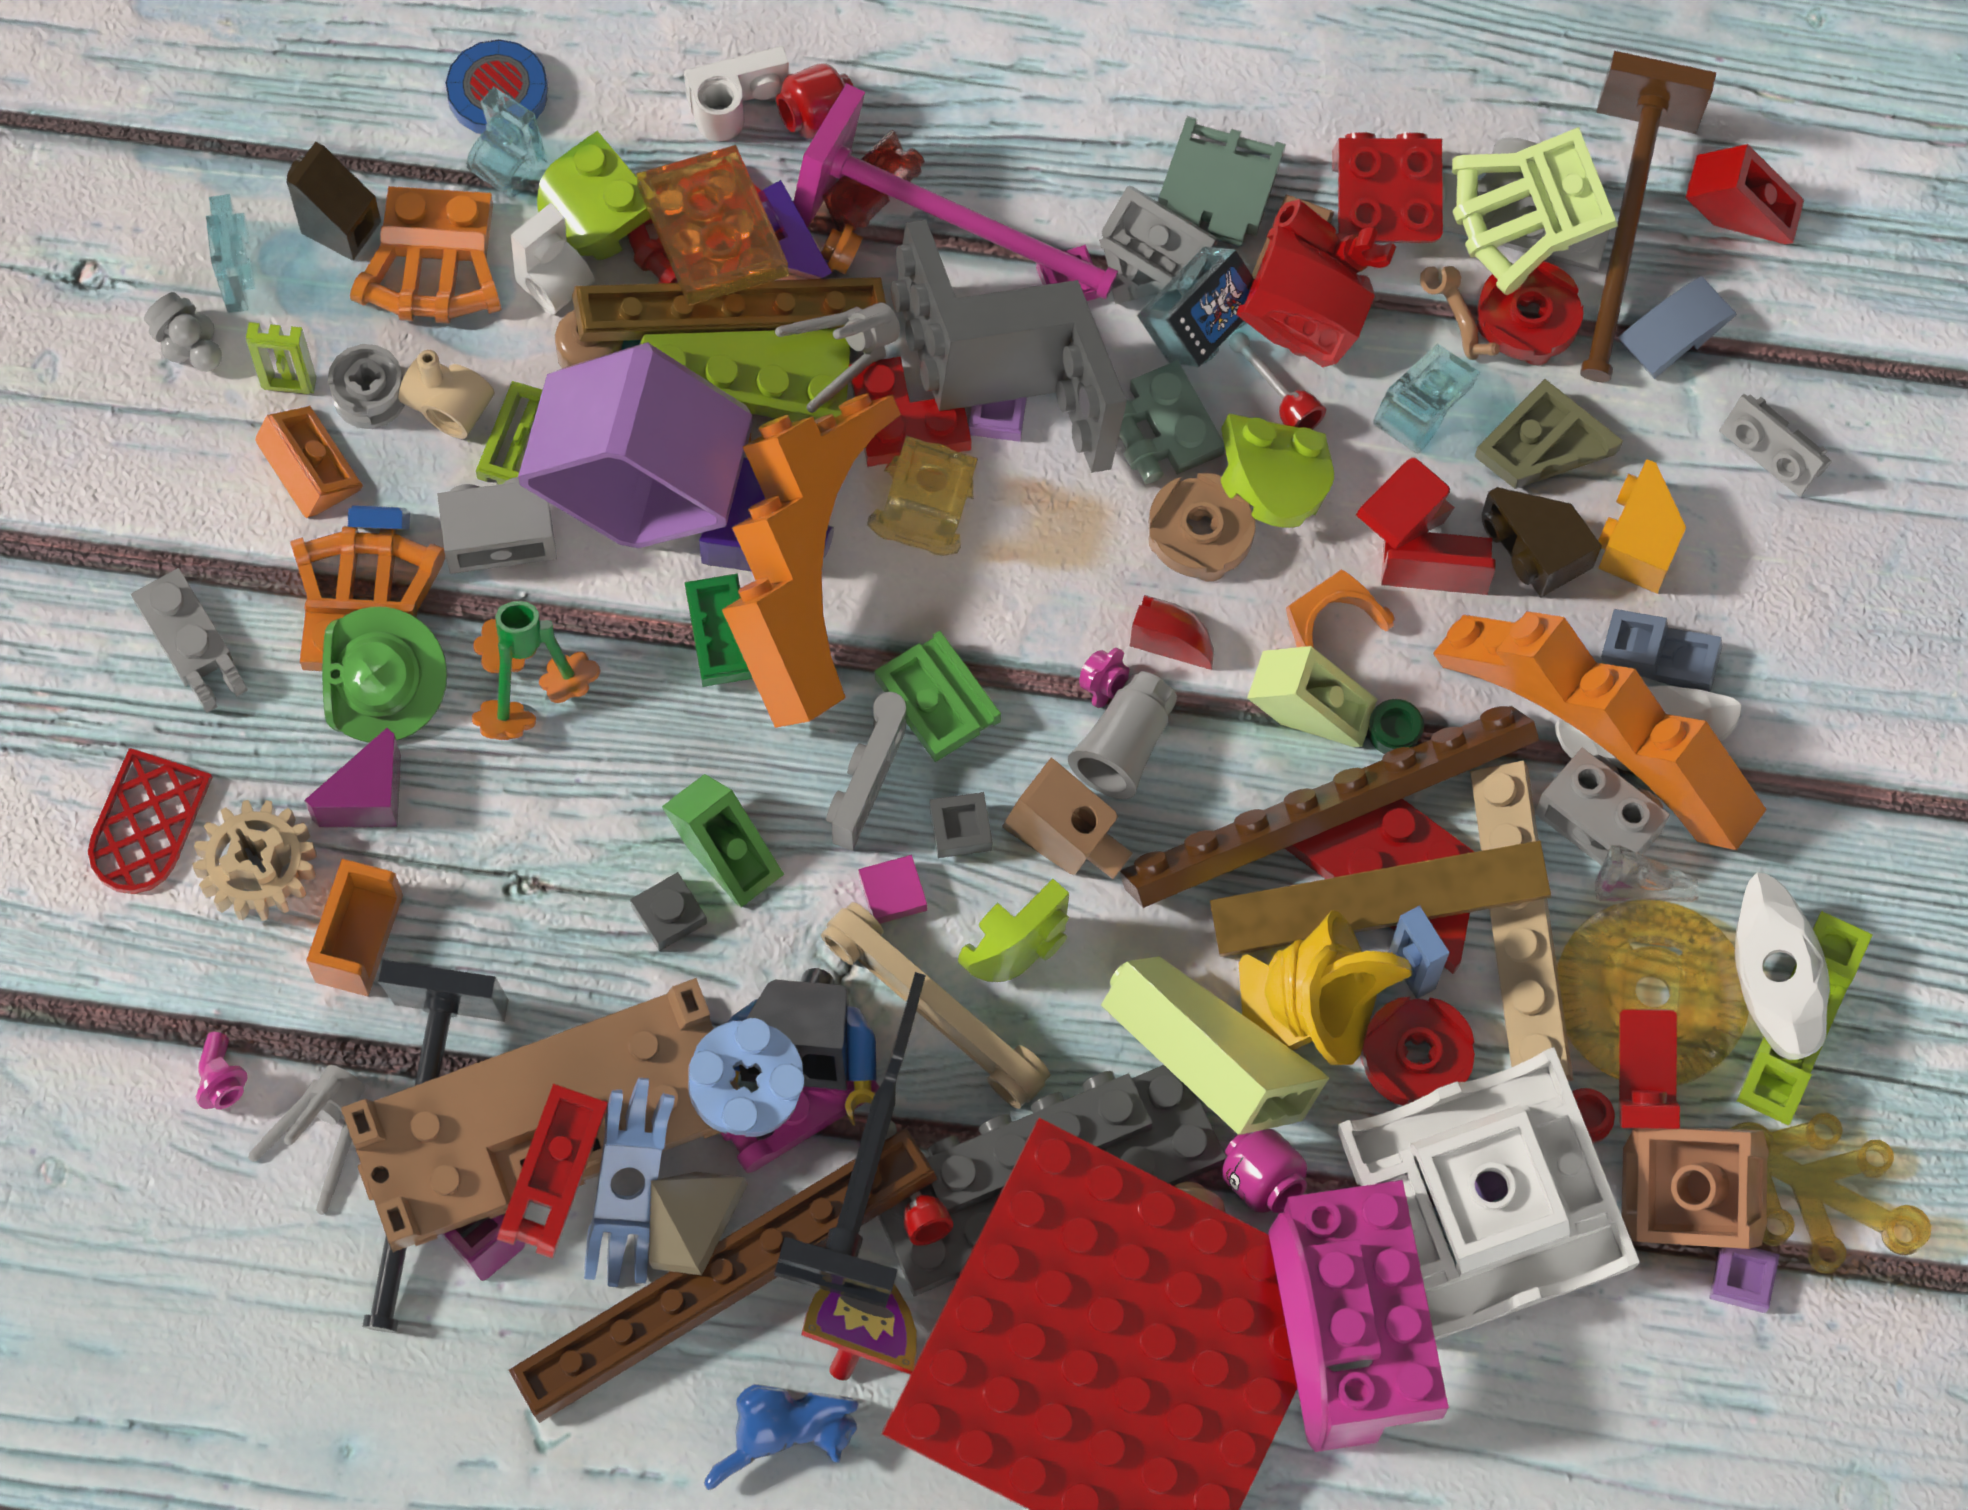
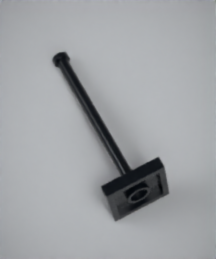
M382 960L378 982L393 1004L423 1009L424 1012L428 1013L415 1086L440 1077L451 1017L463 1015L505 1022L509 1000L496 976ZM385 1236L371 1314L364 1315L362 1327L375 1331L397 1333L399 1321L393 1318L407 1247L393 1252L387 1236Z

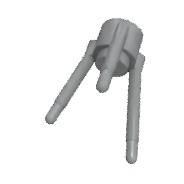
M880 302L863 310L855 307L843 313L800 321L776 328L775 334L778 337L845 325L834 330V338H846L852 349L863 351L864 353L862 357L808 403L807 410L813 413L824 403H827L870 364L886 357L885 346L895 342L900 334L898 318L893 309L887 304Z
M328 1065L320 1078L312 1081L304 1095L251 1150L248 1155L249 1160L252 1162L259 1160L292 1125L293 1127L284 1137L286 1145L294 1144L316 1116L329 1124L336 1125L340 1118L344 1119L341 1107L358 1102L366 1090L364 1084L348 1071L335 1065ZM344 1122L316 1207L317 1213L321 1215L325 1214L328 1210L352 1141L346 1122Z

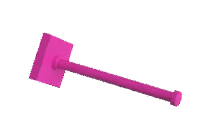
M846 83L803 156L793 202L807 228L837 178L841 179L845 175L1067 277L1078 280L1096 289V296L1107 299L1117 278L1118 270L1108 267L1105 271L852 156V145L865 92Z

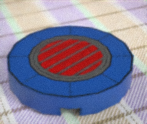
M497 39L479 42L467 48L450 65L445 81L450 110L460 124L478 134L488 135V132H501L502 136L516 134L535 122L544 111L547 102L548 84L545 67L533 51L517 42Z

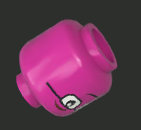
M1265 1129L1237 1135L1228 1144L1225 1151L1227 1158L1223 1165V1179L1252 1211L1258 1213H1268L1271 1211L1273 1213H1281L1284 1211L1288 1197L1304 1194L1307 1187L1305 1180L1307 1163L1298 1151L1275 1129Z

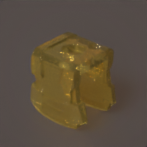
M906 435L900 456H895L884 469V472L890 473L889 475L892 477V484L884 510L876 509L868 517L867 526L883 539L894 540L911 547L928 550L934 555L957 554L961 548L960 534H955L958 528L966 499H974V481L972 478L978 458L951 450L941 444L928 443Z

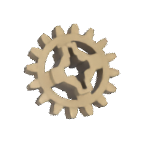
M245 800L242 802L241 814L234 816L226 807L221 810L224 823L220 826L206 822L204 828L210 840L195 841L194 848L197 855L203 859L192 864L197 878L203 879L199 886L206 898L215 896L214 903L218 911L223 913L233 904L238 920L244 921L249 910L256 909L260 919L264 921L268 919V907L276 905L285 914L289 911L286 898L290 894L302 899L306 896L300 880L315 879L316 873L313 865L307 861L316 858L317 853L313 843L306 842L310 838V834L305 823L294 826L296 819L292 810L287 808L276 816L272 801L266 800L260 811H253L249 800ZM230 842L227 854L221 857L223 850ZM245 848H249L253 856L257 855L262 861L265 869L264 873L260 871L257 865H253L248 860ZM290 863L283 877L279 879L283 866Z

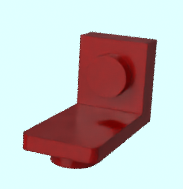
M1622 1009L1619 1013V1123L1621 1128L1680 1129V1105L1677 1102V1013L1672 1009Z

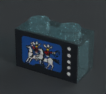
M1204 246L1137 314V317L1168 363L1178 360L1181 365L1200 367L1217 355L1219 346L1235 330L1247 324L1236 315V312L1240 305L1245 304L1254 282V277L1236 250Z

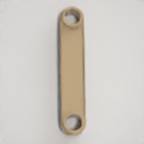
M852 902L847 908H842L827 923V928L821 934L825 944L837 957L850 965H853L858 960L905 1002L907 1001L915 972L926 975L881 936L884 931L879 922L865 908L855 902ZM926 975L916 1011L990 1074L987 1078L988 1083L1004 1101L1017 1109H1020L1025 1102L1029 1103L1045 1086V1081L1051 1076L1046 1065L1024 1046L1018 1045L1015 1049H1012Z

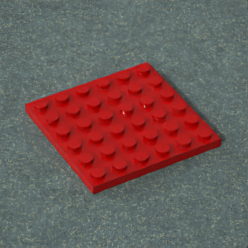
M1038 1118L880 1435L1027 1510H1240L1298 1389L1269 1235L1046 1120Z

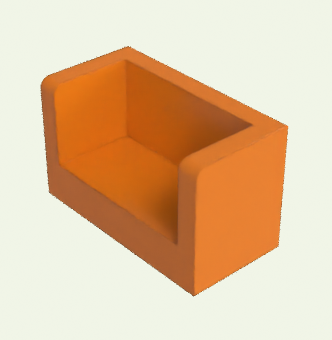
M341 859L306 959L315 983L369 997L403 898L396 873Z

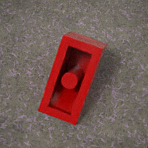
M1749 144L1697 155L1685 197L1714 226L1784 245L1794 243L1804 204V199Z

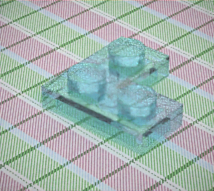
M230 194L209 197L211 215L206 216L211 264L227 313L248 311L246 290L255 289V279L251 259L247 258L245 244H250L245 213L236 214Z

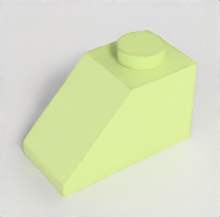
M1312 646L1263 651L1247 699L1281 725L1352 747L1363 746L1370 716L1377 702V698Z

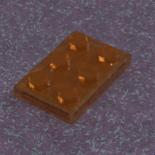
M736 145L636 173L639 191L688 306L789 276L786 257Z

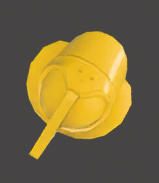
M1331 910L1305 940L1297 939L1284 950H1278L1269 965L1250 955L1242 956L1239 961L1242 1015L1291 1050H1296L1313 1041L1317 1050L1330 1065H1353L1361 1055L1366 1030L1370 1023L1377 994L1387 987L1412 976V966L1408 959L1395 955L1393 952H1362L1347 919L1339 911Z

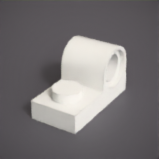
M783 46L684 70L686 98L697 128L703 136L716 142L735 138L744 126L743 101L755 98L765 100L781 92V85L785 78L789 76V62ZM716 105L728 106L722 110L711 109V107Z
M551 203L511 234L515 282L548 313H557L573 300L572 294L575 286H590L594 283V276L589 266L566 240L565 217Z

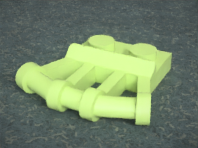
M1579 127L1516 153L1460 155L1452 159V173L1457 175V206L1453 209V215L1457 224L1463 225L1468 236L1465 246L1469 256L1477 257L1498 279L1496 286L1505 295H1509L1517 290L1527 279L1528 275L1553 252L1567 250L1570 245L1618 226ZM1522 172L1524 176L1522 179L1478 196V175L1483 173ZM1528 196L1532 197L1537 209L1536 211L1492 229H1487L1483 219L1486 213ZM1542 228L1545 229L1546 235L1514 264L1497 249L1502 244Z

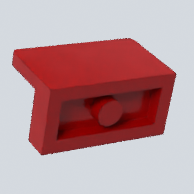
M1427 532L1397 549L1391 547L1384 540L1381 585L1488 595L1496 567V560L1492 558L1493 538Z

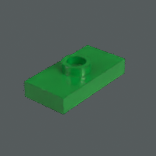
M738 573L684 582L702 687L753 679L722 609L741 598L738 592L740 589Z

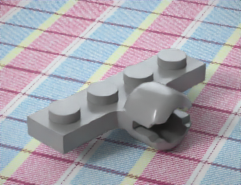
M1502 138L1494 145L1492 154L1516 153L1537 143L1519 138ZM1442 172L1443 230L1467 236L1464 226L1458 225L1453 215V209L1457 206V176ZM1522 172L1486 173L1482 180H1478V196L1522 179L1524 176ZM1528 196L1486 213L1483 219L1489 230L1534 212L1537 209L1532 197ZM1542 228L1500 246L1527 252L1546 235L1545 229ZM1610 230L1570 245L1567 250L1555 251L1547 259L1598 272Z

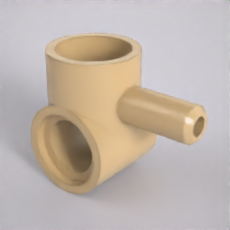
M424 350L412 362L405 373L400 385L398 398L401 403L423 413L424 417L440 431L455 438L465 439L493 398L495 392L492 386L473 370L458 364H452L447 367L440 363L438 354L435 351Z

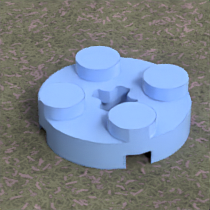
M757 1018L731 1021L713 1029L697 1045L688 1068V1094L694 1109L705 1123L725 1134L729 1132L734 1135H746L745 1137H758L779 1128L794 1112L804 1086L803 1064L794 1044L780 1030L767 1025L763 1020ZM742 1064L748 1069L754 1066L760 1072L756 1078L759 1088L752 1093L745 1086L735 1090L730 1083L736 1077L734 1067Z

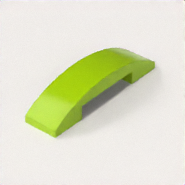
M1821 911L1812 929L1822 948L1829 974L1830 993L1826 1016L1827 1037L1845 993L1856 975L1873 934ZM1797 963L1795 964L1789 979L1795 974L1797 969ZM1763 1036L1736 1101L1789 1126L1811 1078V1071L1821 1048L1807 1057L1788 1060L1779 1056Z

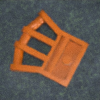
M388 186L384 221L380 232V246L366 270L356 277L350 292L351 301L363 306L369 302L398 315L399 320L414 321L415 316L435 317L436 323L449 324L452 318L487 309L489 314L501 311L497 290L486 260L493 211L492 193ZM397 256L406 257L400 293L380 285ZM423 258L442 259L439 290L436 296L418 295ZM459 260L473 262L481 289L454 296Z
M343 526L341 532L304 542L303 537L291 540V547L307 595L304 607L305 620L300 653L302 670L322 671L326 627L332 621L343 618L353 611L368 607H389L404 611L417 618V612L444 563V548L433 543L426 547L396 534L395 529H380L379 533L359 532L358 527ZM341 554L336 598H322L311 563ZM358 554L378 555L373 600H353ZM395 557L419 567L401 602L390 601Z

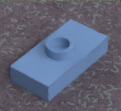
M1420 906L1400 916L1388 952H1393V954L1409 960L1412 966V976L1404 980L1415 998L1418 999L1436 989L1449 951Z

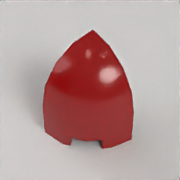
M1144 595L1142 605H1139L1132 624L1130 647L1212 670L1214 648L1208 629L1193 612L1175 603Z

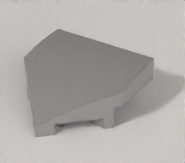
M1127 186L1101 231L1103 239L1099 240L1101 248L1104 249L1108 267L1119 271L1112 288L1115 304L1191 285L1219 239L1133 186Z

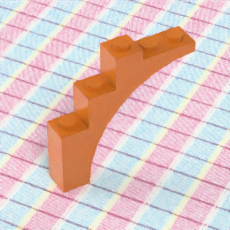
M868 393L859 395L839 405L842 414L835 418L833 414H829L814 420V417L791 422L788 415L778 417L761 425L758 429L762 436L743 446L765 496V500L751 506L748 509L751 517L734 526L733 531L756 581L740 588L738 592L741 598L722 609L775 728L810 722L846 698L831 657L823 616L822 566L826 532L837 494L853 462L875 434L901 415L893 395L872 401Z
M1526 611L1514 623L1463 614L1449 628L1447 636L1433 652V655L1443 668L1469 674L1506 688L1545 708L1580 730L1615 756L1647 784L1674 812L1697 842L1737 850L1767 810L1707 721L1666 714L1636 669L1597 663L1565 617Z

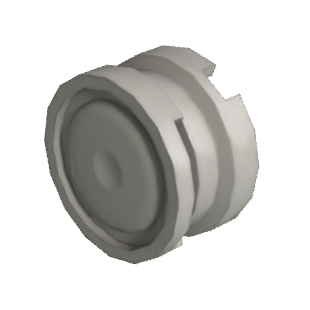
M360 344L347 348L336 356L329 368L328 384L336 411L346 423L357 428L366 429L385 426L397 418L405 406L398 398L400 385L403 380L402 371L398 360L389 350L378 345Z

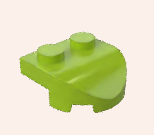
M598 130L555 160L546 169L538 188V212L551 203L565 217L567 242L580 256H594L596 260L607 259L623 251L619 240L660 211L655 198Z
M1229 413L1221 427L1228 467L1220 479L1228 497L1232 499L1239 494L1240 497L1254 507L1252 511L1253 518L1276 527H1299L1307 517L1316 515L1332 487L1335 475L1326 434L1309 428H1298L1269 422L1262 418H1250Z
M1052 879L1015 917L997 902L979 922L980 929L985 933L984 938L977 948L971 943L963 946L958 957V963L978 979L988 982H1005L1024 973L1039 957L1044 961L1048 960L1060 949L1067 938L1064 932L1066 923L1069 920L1067 915L1069 892Z

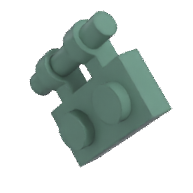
M1178 360L1131 379L1130 391L1135 399L1127 400L1119 437L1126 448L1124 451L1125 459L1131 469L1139 471L1145 484L1154 483L1163 476L1164 473L1158 461L1168 458L1178 475L1224 455V442ZM1146 419L1156 438L1152 440L1144 439L1136 423Z

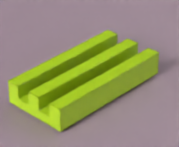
M249 322L246 342L261 388L263 390L314 394L317 377L302 327L291 326L290 336H286L283 334L281 325L270 324L269 332L266 334L262 333L260 323ZM267 348L273 349L276 357V367L282 378H274L275 371Z
M515 381L511 382L476 468L477 479L488 482L489 478L497 481V485L504 484V482L511 478L518 477L519 472L514 470L532 428L543 389ZM521 397L529 399L504 463L502 467L496 466L494 464Z

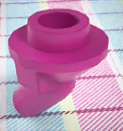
M210 1032L207 1035L198 1065L201 1080L196 1093V1102L203 1109L216 1108L221 1110L230 1107L243 1095V1087L248 1079L247 1072L242 1067L229 1066L224 1060L229 1038L220 1032Z

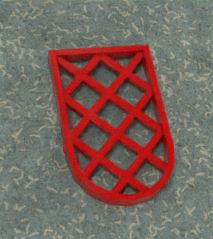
M129 748L98 821L93 828L88 847L91 868L101 883L116 892L138 894L150 891L164 882L180 858L181 851L212 781V775L172 760ZM139 760L161 767L144 773ZM133 762L139 777L123 783ZM174 771L195 777L196 779L180 785ZM168 772L175 788L155 796L149 781ZM143 784L149 800L130 808L123 792ZM200 786L194 802L190 806L184 792ZM118 796L124 811L109 817ZM179 796L185 811L166 819L159 804ZM153 807L160 823L141 831L134 815ZM128 818L135 834L115 842L108 826ZM186 820L176 842L170 826ZM164 830L171 846L151 854L144 838ZM103 831L109 845L96 851L98 840ZM138 841L145 857L126 865L119 849ZM113 852L120 868L103 875L97 866L96 860ZM171 854L169 861L160 872L155 861ZM149 864L155 877L148 882L135 885L130 872ZM124 876L127 885L117 884L112 880Z

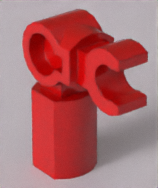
M1300 199L1285 203L1276 215L1273 224L1274 227L1280 226L1294 232L1306 243L1329 254L1355 273L1365 270L1368 266L1374 268L1387 267L1397 247L1393 243L1386 245L1375 244L1374 241L1378 233L1375 228H1364L1358 235L1356 233L1351 235L1336 233L1334 226Z

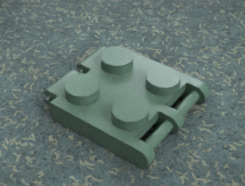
M1187 116L1158 202L1199 227L1202 221L1209 222L1208 233L1217 237L1220 241L1242 247L1246 233L1257 236L1286 144L1276 141L1275 145L1272 146L1241 137L1242 131L1231 129L1230 133L1199 125L1197 124V118ZM1196 134L1199 136L1226 143V145L1224 147L1221 145L1193 138V135ZM1237 148H1245L1248 150L1269 155L1271 157L1270 159H1266L1263 157L1238 151Z

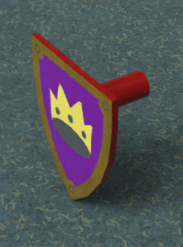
M895 1284L892 1293L889 1295L886 1308L822 1289L815 1293L805 1315L801 1335L838 1348L829 1367V1372L834 1378L842 1381L848 1380L860 1357L911 1375L917 1350V1331L910 1308Z

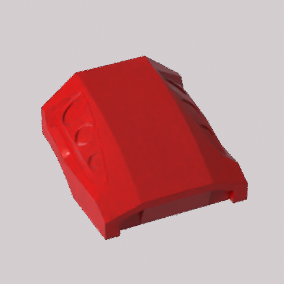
M1280 226L1270 228L1267 235L1270 242L1246 302L1238 307L1236 315L1269 341L1288 348L1297 356H1305L1322 368L1337 364L1359 338L1372 305L1375 293L1370 278L1366 275L1356 274L1329 254L1306 243L1294 232Z

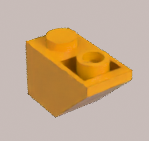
M1646 459L1639 476L1636 477L1628 473L1616 503L1625 507L1619 520L1608 517L1598 541L1605 552L1598 569L1658 594L1684 535L1686 525L1657 463Z

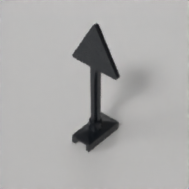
M917 972L914 974L884 1080L871 1103L836 1228L829 1230L824 1248L785 1237L774 1276L886 1308L898 1269L858 1258L863 1242V1237L859 1234L896 1104V1080L903 1062L926 975Z

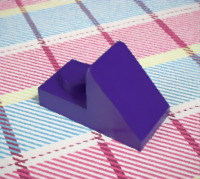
M782 180L761 190L757 194L761 204L755 206L757 214L766 230L770 234L777 231L781 240L751 256L747 261L806 279H821L831 274L830 268Z

